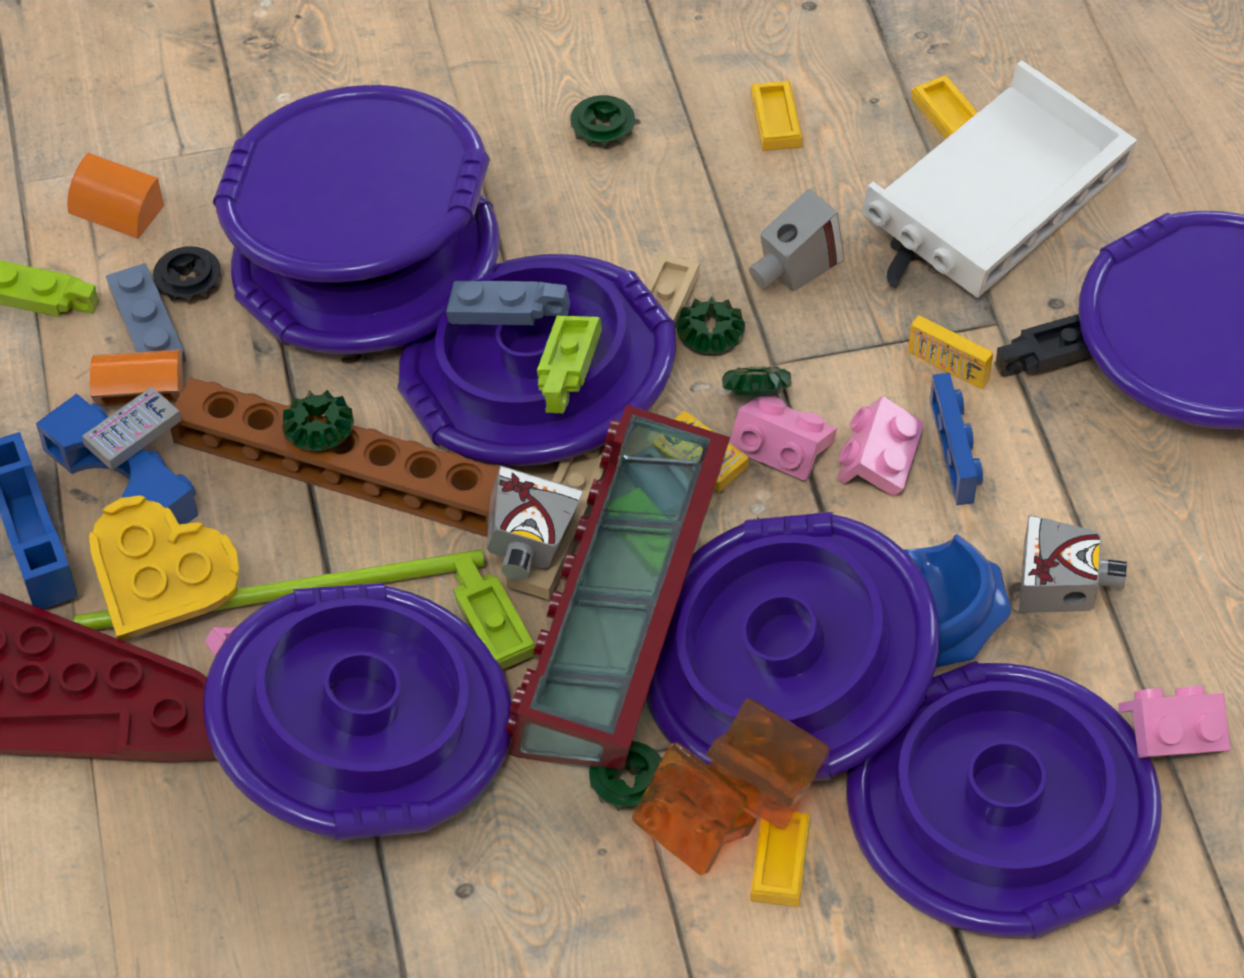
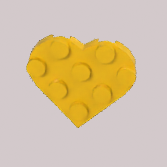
M144 496L123 497L107 505L102 510L103 515L95 522L93 532L90 531V553L117 639L123 641L206 614L223 605L227 600L232 599L237 593V583L240 577L239 557L229 537L225 534L222 535L216 529L203 527L202 523L179 524L168 507L164 508L158 502L146 500Z

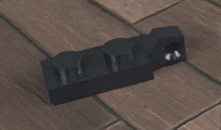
M1079 314L1021 330L1020 336L1011 340V344L997 348L994 364L1003 377L1020 374L1023 370H1026L1027 373L1040 372L1092 357L1083 339Z

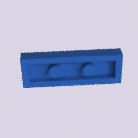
M950 373L932 375L930 406L956 505L972 504L975 500L976 486L983 483V470L980 459L972 457L971 450L973 449L974 441L970 423L964 424L961 415H964L963 395L960 389L954 390Z

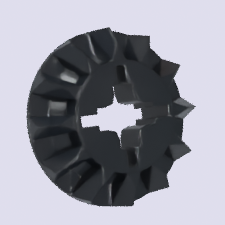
M195 246L180 247L169 251L157 261L153 271V278L159 294H167L171 301L183 297L188 303L192 296L199 295L206 298L209 289L218 288V278L222 275L216 256L204 248ZM190 272H195V277L189 276L185 281H181L180 275L187 276Z

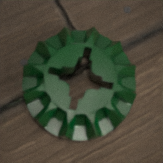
M609 95L592 96L578 103L573 109L570 117L571 128L574 129L576 139L585 138L588 146L601 142L604 148H606L608 142L613 141L621 144L624 136L632 135L635 115L631 106L620 98ZM596 119L601 120L603 123L610 121V126H605L602 123L596 125Z
M713 296L707 302H701L695 298L691 307H682L680 318L677 320V333L680 340L688 348L704 354H718L734 348L742 340L745 332V322L741 309L733 308L729 299L723 302H716ZM709 317L715 319L716 322L713 333H708V327H706Z
M738 367L735 370L727 371L722 377V388L731 390V394L737 396H771L782 393L784 388L792 385L791 372L779 367Z
M328 389L322 395H314L309 390L305 398H293L291 407L283 410L282 426L286 438L296 447L308 451H323L336 447L349 436L354 424L352 408L346 404L344 397H333ZM309 414H314L317 417L325 414L326 423L319 420H314L310 423Z
M632 741L624 765L631 775H636L634 787L630 788L623 779H619L621 769L590 766V788L594 789L600 803L605 801L611 803L617 811L622 807L631 806L639 810L642 804L650 800L655 802L662 787H665L666 770L662 758L653 748L638 741ZM602 748L597 754L602 753L604 749Z

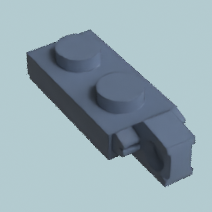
M454 281L446 314L451 324L534 325L535 319L542 318L543 316H568L570 299L566 285L520 281Z

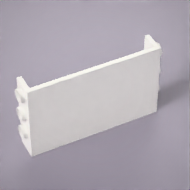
M1021 60L1016 65L1011 86L890 186L883 189L874 181L869 184L862 214L873 224L880 226L899 240L903 246L914 251L932 264L937 271L947 275L968 292L979 298L1128 168L1137 139Z

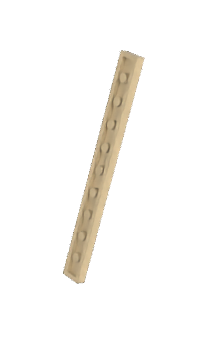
M660 253L645 285L670 315L675 324H677L682 307H685L699 277L700 263ZM606 445L560 462L552 481L583 490L575 515L549 568L543 569L531 565L529 576L524 580H514L506 576L508 588L550 600L561 576L568 552H572L576 542L573 539L581 515L588 517L593 507L586 504L594 478L603 480L606 470L599 468Z

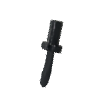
M893 237L890 245L891 248L897 250V254L887 270V281L892 287H897L911 259L923 258L903 246L899 240Z

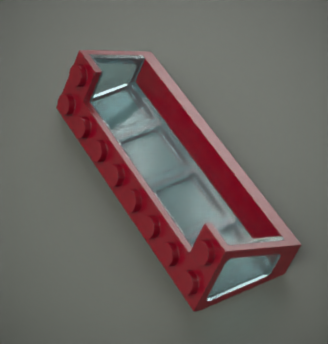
M627 404L621 420L612 419L604 443L606 446L599 468L606 471L602 481L595 478L593 480L586 503L593 506L590 517L581 515L573 539L574 542L580 543L577 554L568 552L560 576V579L567 581L564 591L562 593L555 590L546 616L553 619L550 631L541 629L537 638L533 656L540 659L536 671L527 668L521 688L517 687L510 706V718L506 727V731L512 737L510 756L623 770L730 440L729 436Z

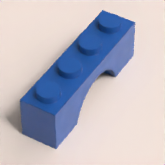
M76 393L36 423L43 450L71 474L93 468L110 469L84 445L82 438L85 433L107 419V414L98 404L92 403L90 405ZM143 448L114 469V471L123 474L129 479L122 498L140 495L144 496L146 500L158 502L164 508L168 507L172 511L179 524H187L198 516L194 499L196 495L194 486L184 475L178 474L176 476L166 467L163 459L155 451L149 450L147 452Z
M18 432L0 438V516L30 601L33 606L45 609L77 598L78 593L57 531H55L21 433Z

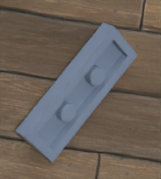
M146 263L106 275L109 290L135 351L147 352L181 349L182 363L186 362L183 347Z

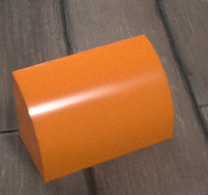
M87 153L78 165L71 180L67 200L69 214L137 239L164 207L157 177L91 153Z
M181 349L92 356L90 365V397L99 406L126 405L150 387H153L169 402L177 401L183 391Z

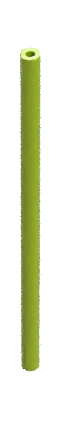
M479 549L239 588L232 599L227 600L223 605L212 611L272 602L292 593L293 589L389 583L456 572L453 562L469 555L475 566L481 568L485 567L483 551ZM108 610L74 615V622L94 630L114 628Z

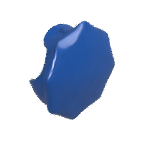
M955 534L951 540L937 546L903 549L921 570L935 600L940 630L939 654L936 668L973 660L988 639L1011 614L1010 602L1000 567L996 563L987 560L975 546L958 534Z

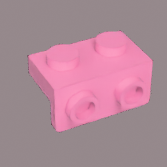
M759 396L739 408L729 443L748 457L800 480H806L810 477L816 456L833 444L837 431L836 427L824 423L825 420L821 416L811 412H798L785 406L786 404L783 400L775 396Z
M883 396L868 407H860L850 422V428L853 430L850 440L843 447L838 460L842 464L837 480L846 484L856 475H859L889 495L896 496L904 489L924 422Z
M1204 686L1176 688V696L1164 697L1163 688L1134 691L1135 700L1118 703L1119 713L1133 712L1138 758L1231 750L1224 693L1205 694Z

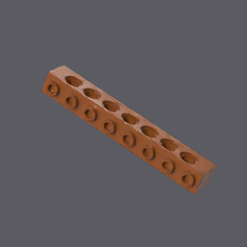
M190 377L174 404L180 411L182 421L171 428L173 442L487 537L490 494L500 468L498 465L483 464L466 459L457 453H446L426 447L417 441H405L385 435L376 429H365L354 425L349 436L336 447L323 451L303 450L293 445L283 432V410L289 409L291 405H283L263 399L254 393H242L223 387L216 382H205ZM309 414L310 423L314 420L326 423L324 416L317 417L314 414Z

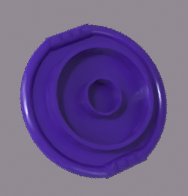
M346 86L315 93L291 102L263 118L246 132L242 138L237 139L234 142L219 182L213 204L216 207L219 223L229 241L241 254L258 266L273 273L302 281L319 283L361 281L391 274L424 260L449 243L467 224H470L475 215L490 158L475 127L463 114L446 102L427 93L398 86Z
M480 194L473 221L467 224L440 250L402 270L361 281L319 283L288 278L258 266L234 247L231 258V279L235 300L284 345H293L306 350L328 354H364L392 349L414 342L437 331L440 319L447 309L454 281H477L493 273L499 256L500 246L499 225L493 211V204Z
M1224 211L1164 213L1102 247L1084 278L1078 307L1080 329L1084 342L1100 370L1122 392L1158 414L1200 427L1244 430V214Z
M541 254L511 259L496 264L493 273L477 281L544 282L566 285L570 299L568 316L600 317L602 331L584 384L581 385L579 392H569V403L564 413H546L545 396L542 395V391L539 390L537 368L556 316H543L542 318L535 319L534 325L451 324L448 321L445 310L438 324L437 331L403 346L399 361V383L397 386L399 393L431 441L437 446H442L447 450L475 461L496 465L531 466L558 462L585 454L603 446L612 419L621 420L626 404L646 411L650 410L664 391L671 376L676 353V324L634 271L626 270L597 258L572 254ZM633 415L630 428L642 417Z
M834 512L745 520L743 524L718 535L693 553L646 697L648 709L657 727L679 753L707 772L739 783L740 786L833 780L834 776L863 763L883 749L909 723L920 707L931 684L939 654V618L933 594L927 580L911 557L892 539L862 522L835 515Z
M383 583L293 589L292 593L284 595L250 614L231 632L216 653L204 687L203 714L208 740L217 761L232 783L249 800L285 823L315 834L332 837L334 841L429 832L430 828L445 822L472 804L494 779L505 759L511 740L506 727L510 718L509 710L512 701L508 683L500 664L495 660L476 632L462 619L446 608L417 594L385 586Z
M973 661L933 677L920 707L909 723L883 749L863 763L849 769L846 780V802L854 836L863 855L882 881L901 899L929 917L952 927L982 935L1018 938L1031 937L1035 939L1118 905L1120 899L1137 882L1150 862L1161 828L1162 804L1157 773L1151 757L1138 758L1135 730L1115 708L1086 687L1050 671L1025 665L978 663Z

